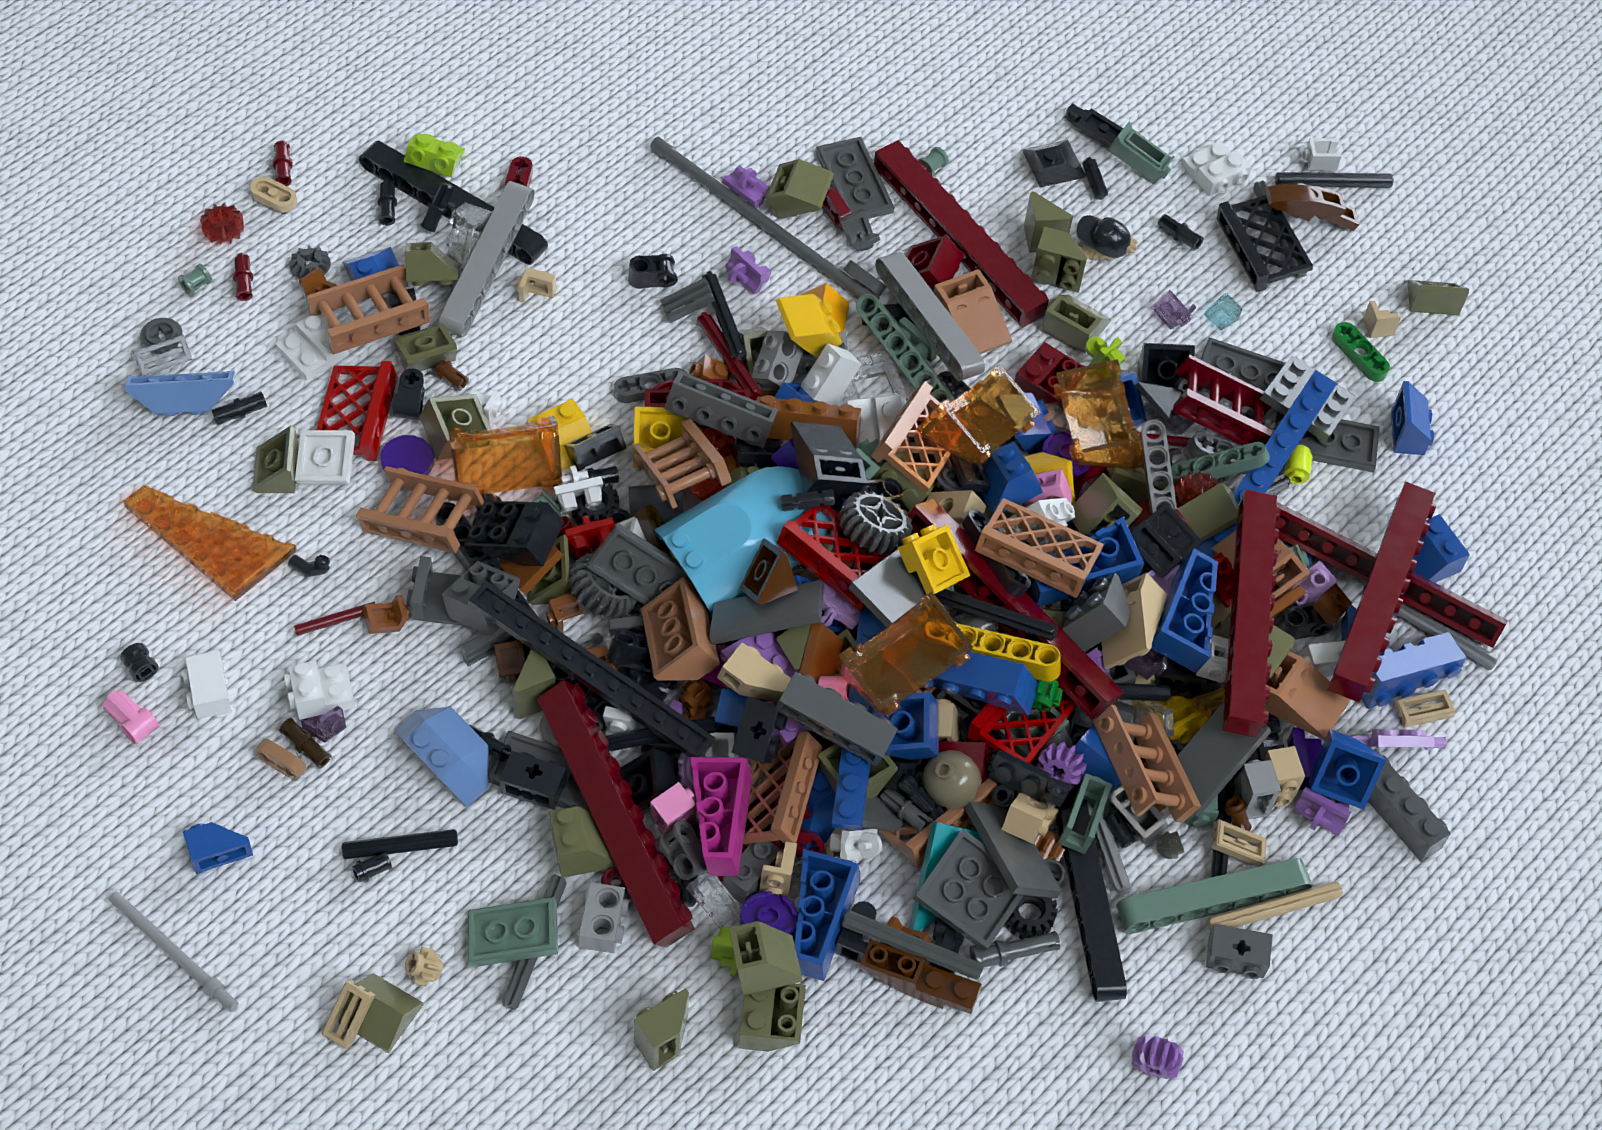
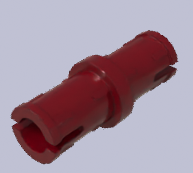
M283 140L277 141L274 144L275 157L272 161L276 172L275 181L289 186L292 182L290 171L293 166L292 159L290 158V145Z

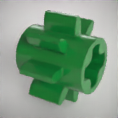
M1038 680L1039 684L1032 707L1045 712L1051 711L1052 705L1059 707L1063 689L1058 688L1059 683L1056 680L1050 682Z

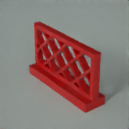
M381 361L380 366L334 365L316 430H339L347 424L355 433V436L360 439L358 446H354L353 455H364L366 461H376L398 379L392 361ZM340 374L352 376L351 379L343 384L338 382ZM368 375H376V379L367 385L362 381ZM356 383H359L362 388L354 394L350 395L346 391ZM343 393L347 398L335 406L332 402L333 398ZM368 393L371 397L370 400L360 406L356 400ZM350 404L357 408L347 416H344L341 412ZM338 414L341 420L329 426L327 420ZM362 414L365 417V421L354 427L351 421Z
M820 504V507L811 508L794 522L790 520L784 524L777 544L858 611L864 610L866 606L849 589V586L867 572L866 570H861L860 563L873 564L874 567L888 557V555L885 553L878 555L875 551L871 552V556L859 555L858 547L860 548V545L856 542H851V537L850 539L838 538L837 530L844 531V529L839 526L840 520L838 518L840 514L830 506ZM821 511L829 518L830 522L817 521L816 514ZM800 527L812 528L813 535H808ZM818 529L831 530L832 537L819 536ZM821 544L833 545L834 552H829ZM839 546L852 547L853 554L840 553ZM841 561L854 562L855 569H850Z
M1061 699L1059 707L1052 705V708H1058L1061 714L1059 718L1047 719L1045 711L1039 710L1041 719L1027 720L1026 715L1020 714L1022 721L1008 722L1006 713L1010 710L987 703L971 722L967 738L973 742L981 740L997 752L1002 750L1031 763L1065 719L1075 710L1077 704L1073 700ZM1043 726L1045 734L1043 737H1031L1029 727ZM1024 728L1026 738L1012 739L1010 729ZM1004 729L1006 739L996 740L989 733L992 730ZM1028 745L1029 754L1024 759L1014 751L1013 746Z

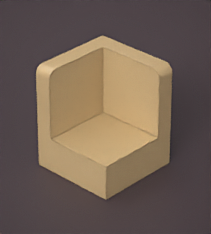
M1369 301L1363 317L1370 338L1393 336L1401 319L1399 313L1390 314L1389 310L1379 311L1375 301Z

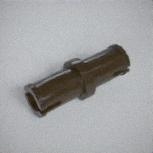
M289 718L282 723L279 732L295 745V750L299 754L303 753L319 769L330 761L331 754L315 741L316 738L312 733H306L293 718Z

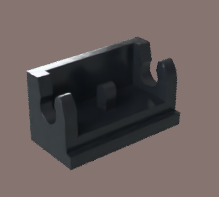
M608 424L564 445L571 464L576 466L577 472L627 449L619 425Z

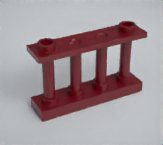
M1189 354L1175 372L1176 375L1188 380L1186 391L1174 403L1173 412L1240 445L1253 442H1262L1266 445L1274 430L1264 426V415L1271 409V406L1260 400L1265 391ZM1198 386L1210 391L1209 398L1197 393ZM1220 396L1232 402L1231 409L1220 404ZM1247 406L1254 410L1253 420L1242 415V407Z

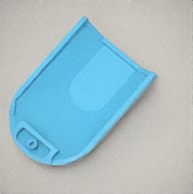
M768 467L757 470L654 530L659 540L664 541L693 583L711 616L713 615L714 603L748 596L739 587L764 538L787 554L791 568L800 563L777 544L783 525L790 520L794 522L811 509L798 510L797 507H794L792 511H782L780 498L782 495L792 494V497H794L796 493H803L798 469ZM821 511L816 514L817 521L830 522L829 518ZM800 527L808 535H813L812 528ZM818 529L819 536H827L828 529Z

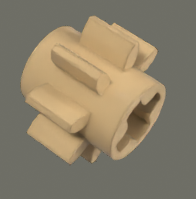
M421 947L420 952L414 951L409 954L405 962V971L409 974L408 978L413 979V984L426 987L428 981L434 982L440 977L443 969V963L439 959L440 955L435 954V950Z

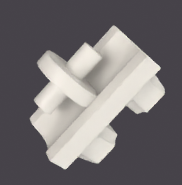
M575 465L570 466V474L561 476V482L564 485L555 486L552 493L554 501H558L563 513L577 509L575 497L580 495L585 496L587 507L600 505L602 502V477L588 479L587 471L577 472Z
M878 829L842 830V834L832 833L830 851L840 852V858L845 860L875 858L882 849L881 839L877 835Z

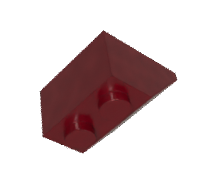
M947 235L912 245L906 254L907 259L933 292L936 284L953 279L955 273L959 270V265L964 256Z

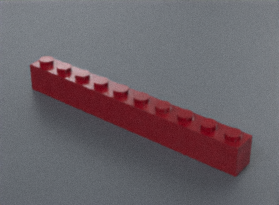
M897 140L875 151L874 165L879 175L937 237L947 235L963 253L964 256L961 263L969 272L977 269L981 271L991 286L996 301L1022 328L1045 316L1049 302L1046 293L1032 282L1030 276L1017 266L1014 259L1008 257L1000 245L993 241L986 233L985 229L974 221L970 213L957 203L955 197L941 186L940 181L927 171L925 165L912 155L908 147H905Z
M1405 481L1395 503L1328 686V691L1358 703L1364 693L1370 694L1375 682V678H1372L1371 675L1372 673L1377 674L1383 659L1378 657L1379 652L1384 654L1390 640L1385 635L1386 633L1391 634L1397 620L1392 615L1393 613L1398 614L1404 599L1399 596L1400 594H1405L1410 583V579H1407L1406 576L1412 575L1417 563L1413 556L1418 557L1424 543L1419 539L1420 537L1425 538L1430 526L1426 519L1431 520L1437 506L1432 503L1435 492Z
M1245 489L1238 504L1222 731L1256 738L1261 727H1266L1269 712L1265 710V704H1267L1270 695V687H1266V680L1270 677L1271 664L1267 663L1273 646V641L1269 640V634H1271L1274 625V618L1270 617V611L1273 610L1275 604V595L1271 593L1277 578V573L1273 572V567H1275L1278 558V551L1274 550V545L1277 544L1279 529L1275 528L1280 517V507H1277V495Z
M934 499L913 507L908 514L913 526L911 535L918 533L920 537L922 536L920 530L935 524L937 528L948 524L970 573V576L957 583L972 598L1055 624L1058 627L1056 638L1049 641L998 624L1010 636L1050 644L1059 650L1061 672L1055 680L1059 683L1058 686L1091 720L1099 717L1111 705H1115L1124 692L1026 593L1022 597H1015L1004 589L981 553L975 551L976 546L969 535Z
M1277 502V507H1280V517L1275 528L1279 529V538L1294 546L1298 544L1300 549L1367 583L1377 555L1376 552ZM1415 572L1411 576H1406L1407 579H1410L1409 586L1405 594H1400L1399 596L1404 599V603L1494 648L1508 622L1507 619Z
M563 680L538 697L537 700L653 944L669 947L695 930L691 921L693 919L692 913L679 897L680 889L677 883L670 878L666 870L668 869V864L664 857L658 853L654 845L656 844V839L643 822V812L632 800V790L619 773L620 765L611 756L607 748L609 746L608 740L599 731L594 712L585 703L586 695L583 689L577 684L574 685Z

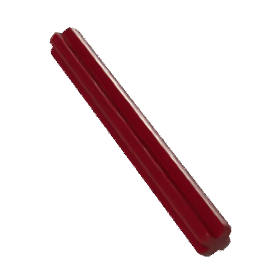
M702 312L697 317L698 324L738 385L750 388V399L756 401L757 397H760L762 394L760 388L742 361L739 362L738 359L732 358L724 335L712 316L707 314V312Z

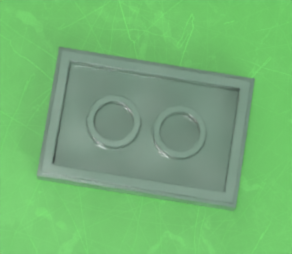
M555 897L468 910V964L470 967L558 954L557 901Z

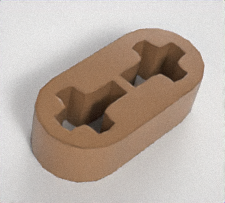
M263 739L254 749L256 756L261 761L292 780H298L307 769L305 763L299 757L269 739Z

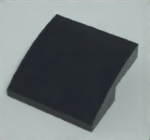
M655 485L629 486L630 518L635 517L637 509L653 505L657 509L663 524L667 523L685 511L683 490L673 494L678 507L672 509L667 501H661Z
M1167 502L1147 520H1143L1131 532L1140 555L1161 578H1164L1181 564L1193 549L1199 548L1204 543Z

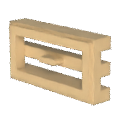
M1446 689L1398 699L1393 704L1394 708L1398 709L1397 715L1399 719L1402 718L1403 720L1401 723L1403 728L1452 718L1456 714ZM1440 699H1443V701H1444V702H1439V703H1435V704H1430V703H1429V704L1421 705V707H1416V708H1412V709H1407V710L1405 709V707H1408V706H1413V705H1417V704L1427 703V702L1436 701V700H1440Z
M1220 819L1213 823V828L1216 831L1212 833V838L1215 839L1211 843L1212 849L1257 867L1265 864L1267 838ZM1225 832V833L1230 834V835H1232V836H1234V837H1237L1238 839L1232 838V837L1227 836V835H1225V834H1223V833ZM1247 842L1252 843V844H1254V845H1257V846H1259V848H1257V847H1255V846H1252V845H1250V844H1247Z
M351 979L345 982L321 1033L345 1049L352 1046L375 996L371 991H364L365 988L361 985H354L355 982ZM352 992L354 996L347 1010L345 1011L341 1024L335 1034L333 1032L334 1027L341 1015V1012L347 1002L350 993ZM362 998V1001H361V1003H360V1006H359V1008H358V1010H357V1012H356V1014H355V1016H354V1018H353V1021H352V1023H351V1025H350V1027H349V1029H348V1031H347V1033H346V1036H345V1038H343V1035H344V1033H345V1031H346V1029H347V1027H348V1025H349V1023H350V1020H351V1018H352V1016H353V1014H354V1012H355V1010H356V1008H357V1005H358L360 999Z

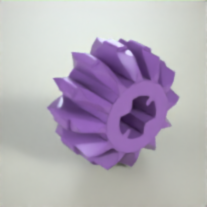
M1063 741L1059 745L1053 742L1047 749L1042 750L1037 767L1051 773L1052 778L1069 783L1071 790L1082 781L1087 764L1082 762L1084 754H1076L1075 746L1067 748L1065 741Z
M1146 1035L1138 1037L1137 1042L1134 1044L1131 1064L1140 1072H1145L1147 1075H1152L1156 1078H1175L1182 1067L1184 1050L1177 1043L1170 1042L1168 1039H1163L1159 1036Z

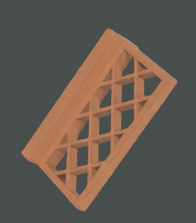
M926 381L911 394L871 455L878 463L885 459L924 493L930 489L950 457L951 452L955 449L968 428L964 422L929 394L933 387ZM927 404L935 410L936 415H929L926 407ZM916 421H923L926 431L919 430ZM932 422L939 423L941 432L934 431ZM947 423L953 425L958 431L949 432ZM907 437H914L916 446H909ZM922 437L929 438L931 447H924ZM937 438H944L947 448H940ZM895 452H903L906 462H902L894 455ZM912 453H919L922 463H915ZM927 454H934L937 463H930ZM917 469L925 471L926 481L918 475Z
M1003 498L989 523L982 530L975 551L1077 598L1104 544ZM1003 510L1014 513L1017 518L1006 519ZM1028 523H1036L1042 529L1032 531ZM1021 525L1024 532L1014 534L1011 526ZM1003 527L1006 534H1003L995 529ZM1053 535H1062L1067 541L1057 543ZM1046 536L1050 544L1039 545L1036 538ZM1029 539L1032 546H1029L1019 540ZM1085 546L1094 550V552L1082 554L1079 547ZM1071 548L1075 556L1065 557L1062 549ZM1054 551L1057 558L1044 552ZM1080 563L1083 570L1070 564Z
M808 731L799 732L797 739L786 746H783L780 741L778 755L775 759L772 758L771 763L762 764V762L752 759L750 766L752 783L748 808L757 798L761 802L750 812L747 811L746 826L750 822L754 826L744 834L743 844L781 840L784 844L786 841L797 842L819 763L817 755L823 749ZM791 750H794L792 757L785 761L783 757ZM781 760L783 765L770 775L768 771ZM787 772L785 781L778 785L776 781ZM766 774L768 778L755 788L756 781ZM774 784L776 789L763 799L761 795ZM780 797L778 805L772 810L769 805ZM767 808L769 813L756 823L754 819ZM773 821L771 831L763 832L762 830Z
M988 778L981 784V787L979 785L976 792L977 796L972 802L996 805L992 796L995 788L998 787L997 783ZM907 794L903 796V797H905L908 801L911 800V799L907 796ZM965 807L955 810L943 809L944 814L933 821L963 829L972 826L967 824V821L971 819ZM932 823L926 828L924 827L921 832H918L913 826H901L897 831L878 829L877 834L907 855L909 863L918 869L923 865ZM916 834L907 843L901 841V835Z

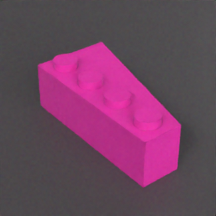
M690 757L703 857L709 876H739L752 783V774L747 758Z

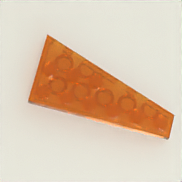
M145 485L123 501L126 509L234 601L241 598L297 551L295 544L290 542L285 544L275 540L274 536L267 533L262 535L250 530L247 525L214 512L209 514L199 510L196 505L176 501L173 499V496Z

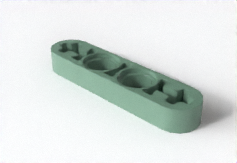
M1253 442L1181 461L1171 466L1173 485L1182 488L1264 466L1269 461L1270 455L1265 444ZM1237 459L1235 462L1226 465L1229 460ZM1212 465L1209 469L1200 471L1205 466Z

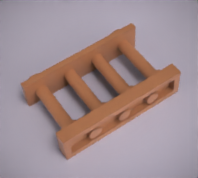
M404 264L307 295L310 316L322 314L330 329H327L329 349L333 355L430 322L429 305L425 298L413 301L405 289L407 282ZM395 290L403 305L389 309L380 294ZM371 298L379 313L365 317L356 302ZM347 306L355 321L340 325L332 310Z
M691 419L681 423L684 430L681 437L647 453L643 451L638 443L633 445L636 452L633 460L638 470L643 469L656 486V491L661 501H667L672 509L678 507L673 494L709 477L711 479L716 478L722 486L732 482L723 457ZM685 446L687 447V448H685V449H683V450H681V451H679V452H676V453H674V454H672V455H670V456H668V457H665V458H663V459H661V460H659V461L653 463V461H655V460H657V459H659V458H661V457H664V456H666V455H668V454H670V453H672V452H675V451H677V450H679V449H681V448H683V447H685ZM691 457H695L694 459H691L683 464H680L670 470L660 473L661 471L670 468L680 462H683ZM700 467H703V469H700V470H698V471H696V472H694V473H692V474H689V475H687V476H685V477H683V478H681V479H679V480H676V481H674V482L668 484V482H670V481H672V480H674V479H676V478H678V477H680V476H683V475H685V474H687V473H689V472H691V471H694V470H696V469H698V468H700Z
M386 466L384 472L391 483L376 509L360 508L356 514V518L364 532L455 554L460 544L454 534V528L469 504L482 507L484 503L477 486L471 483L463 484L410 472L404 468L397 469ZM401 489L412 491L399 514L391 515L386 513ZM423 494L435 496L421 520L408 519ZM446 499L457 501L444 525L431 524Z
M1111 705L1093 721L1136 816H1141L1154 804L1168 806L1175 822L1183 823L1202 807L1157 714L1149 712L1137 724L1126 723L1122 721L1116 706ZM1129 735L1135 736L1139 746L1133 744ZM1140 758L1146 760L1150 769L1144 767ZM1151 781L1157 783L1161 793L1155 791Z

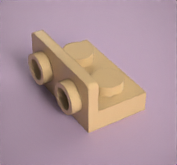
M785 842L784 852L778 851L775 867L763 865L759 892L771 891L772 894L778 896L782 894L788 897L797 843Z

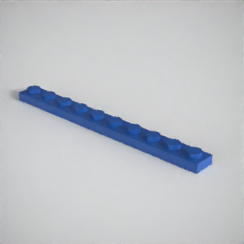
M1314 371L1265 446L1270 455L1269 461L1262 467L1249 470L1233 493L1237 505L1245 489L1262 493L1268 491L1338 383L1321 372ZM1237 522L1205 540L1196 550L1212 558L1216 555L1212 551V547L1235 532Z
M866 607L860 612L848 701L863 705L867 712L874 715V697L880 695L888 628ZM843 747L832 826L835 829L862 830L871 763Z

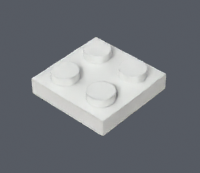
M301 430L295 481L298 484H350L355 433L352 430Z

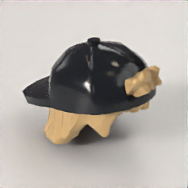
M1087 215L1083 216L1077 224L1076 234L1080 240L1078 246H1080L1088 259L1102 260L1108 258L1109 261H1113L1127 253H1134L1137 249L1136 244L1138 242L1131 237L1127 227L1112 217L1101 219Z

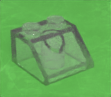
M464 203L452 212L450 222L453 224L452 231L449 233L446 241V246L448 247L447 257L462 272L492 214V211L468 203Z

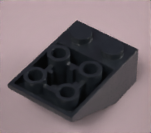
M790 423L803 493L812 491L821 493V490L831 489L834 492L835 498L848 499L854 492L859 493L867 484L863 460L840 426L812 423Z
M484 501L463 545L466 548L522 566L543 567L564 524V520L548 502Z

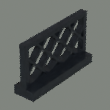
M1267 195L1230 205L1228 201L1220 203L1216 218L1256 292L1266 290L1269 283L1313 270V264L1283 212L1273 208L1270 213L1257 209L1259 205L1268 203ZM1245 211L1251 214L1247 220L1238 217L1236 212ZM1254 215L1267 219L1265 224L1261 225L1253 222ZM1270 221L1280 223L1282 226L1281 231L1268 227ZM1248 227L1261 231L1259 237L1248 235L1246 232ZM1264 233L1277 237L1275 243L1262 240ZM1280 239L1290 241L1293 245L1292 248L1288 249L1279 246ZM1258 245L1270 249L1269 256L1258 253L1256 250ZM1274 252L1288 255L1285 262L1272 258ZM1291 257L1301 260L1304 265L1294 266L1289 264ZM1271 264L1282 269L1280 272L1270 275L1267 266Z

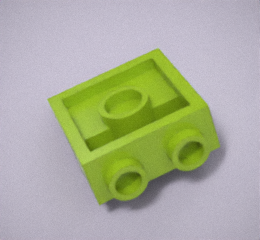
M418 133L413 135L407 145L404 162L452 177L463 158L465 148L459 147L453 142L435 139L430 134Z

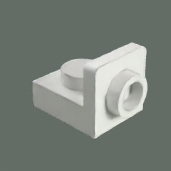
M471 390L470 394L477 395L487 420L491 424L494 417H498L502 411L503 403L500 402V392L494 390L490 397Z
M606 706L603 714L607 726L606 735L638 729L636 720L618 708ZM627 748V749H622V750L630 751L632 748Z

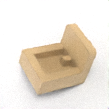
M527 267L523 277L519 276L516 283V291H519V301L525 302L529 292L553 298L556 293V275Z

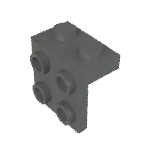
M420 556L419 565L414 566L412 571L413 590L409 589L407 594V606H411L412 619L464 626L459 622L449 619L442 593L462 575L433 572L431 557Z

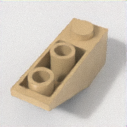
M743 642L723 665L717 676L719 680L739 695L775 703L779 702L791 680L780 666L768 662L757 649L747 646Z

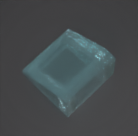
M1225 293L1204 315L1222 331L1239 320L1242 307Z

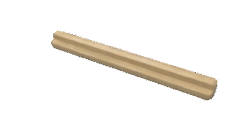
M1334 881L1210 916L1207 920V925L1210 932L1214 923L1239 927L1338 899L1343 894L1340 883Z

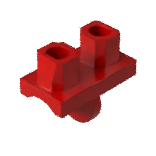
M585 515L581 517L582 525L565 530L568 538L569 554L575 553L578 559L587 553L591 554V548L600 546L614 528L612 517L590 522L588 516Z
M1219 552L1212 557V559L1218 561L1215 593L1225 608L1231 606L1234 570L1229 559L1224 557L1222 552Z

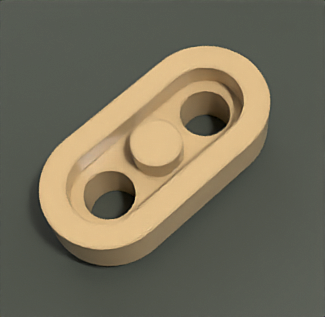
M259 177L253 180L250 185L252 197L276 211L289 212L297 205L295 191L271 178Z

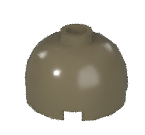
M955 750L939 752L936 757L930 758L924 767L922 776L924 789L935 801V804L952 810L963 808L970 801L972 802L977 796L976 792L979 785L981 787L982 782L980 770L969 756Z

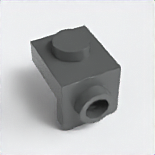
M860 209L840 219L850 247L865 251L871 249L874 243L880 241L879 235L872 231L865 210Z

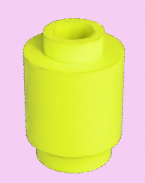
M1297 445L1285 463L1284 474L1289 477L1290 483L1300 485L1310 479L1313 456L1310 449L1304 445Z

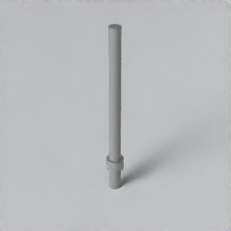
M117 891L110 895L109 901L203 987V992L211 999H217L230 1012L238 1007L239 1003L224 990L225 986L216 977L211 978Z

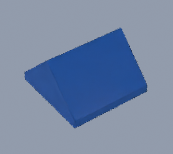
M1093 725L1075 745V753L1084 754L1082 762L1087 764L1084 775L1087 773L1112 784L1110 793H1112L1121 781L1095 725Z

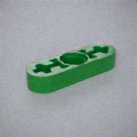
M1348 322L1338 323L1332 335L1333 342L1369 380L1374 382L1383 381L1390 369L1389 362L1353 324ZM1354 349H1364L1367 355H1359Z

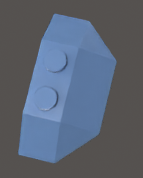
M235 371L128 376L124 386L126 392L155 414L175 416L181 412H190L192 415H199L210 411L232 387L235 380Z
M451 706L416 710L395 729V732L467 808L489 788L488 745Z

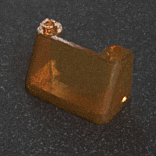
M1118 359L1056 373L1058 383L1053 384L1056 400L1061 399L1073 443L1069 445L1072 461L1077 460L1079 465L1125 469L1143 467L1141 438L1139 431L1134 428L1125 396V387L1120 376L1121 368Z
M998 365L990 371V374L984 380L978 381L970 390L952 402L947 399L939 404L917 427V430L925 439L971 464L978 462L981 465L992 455L991 451L1018 432L1022 431L1025 434L1036 425L1033 420L1041 412L1003 367Z
M554 416L542 417L541 422H538L537 426L534 421H531L527 425L476 431L475 429H470V435H468V432H462L461 428L448 430L454 481L463 484L471 483L477 486L480 494L541 486L542 489H554L555 486H558V483H561V476L563 475L559 430Z
M933 592L921 598L920 602L922 604L914 610L911 608L907 611L906 616L865 644L862 645L860 643L857 645L855 652L849 647L838 655L836 668L878 715L883 713L886 716L891 715L901 707L899 704L901 701L953 665L959 668L970 659L968 654L971 652L973 645Z

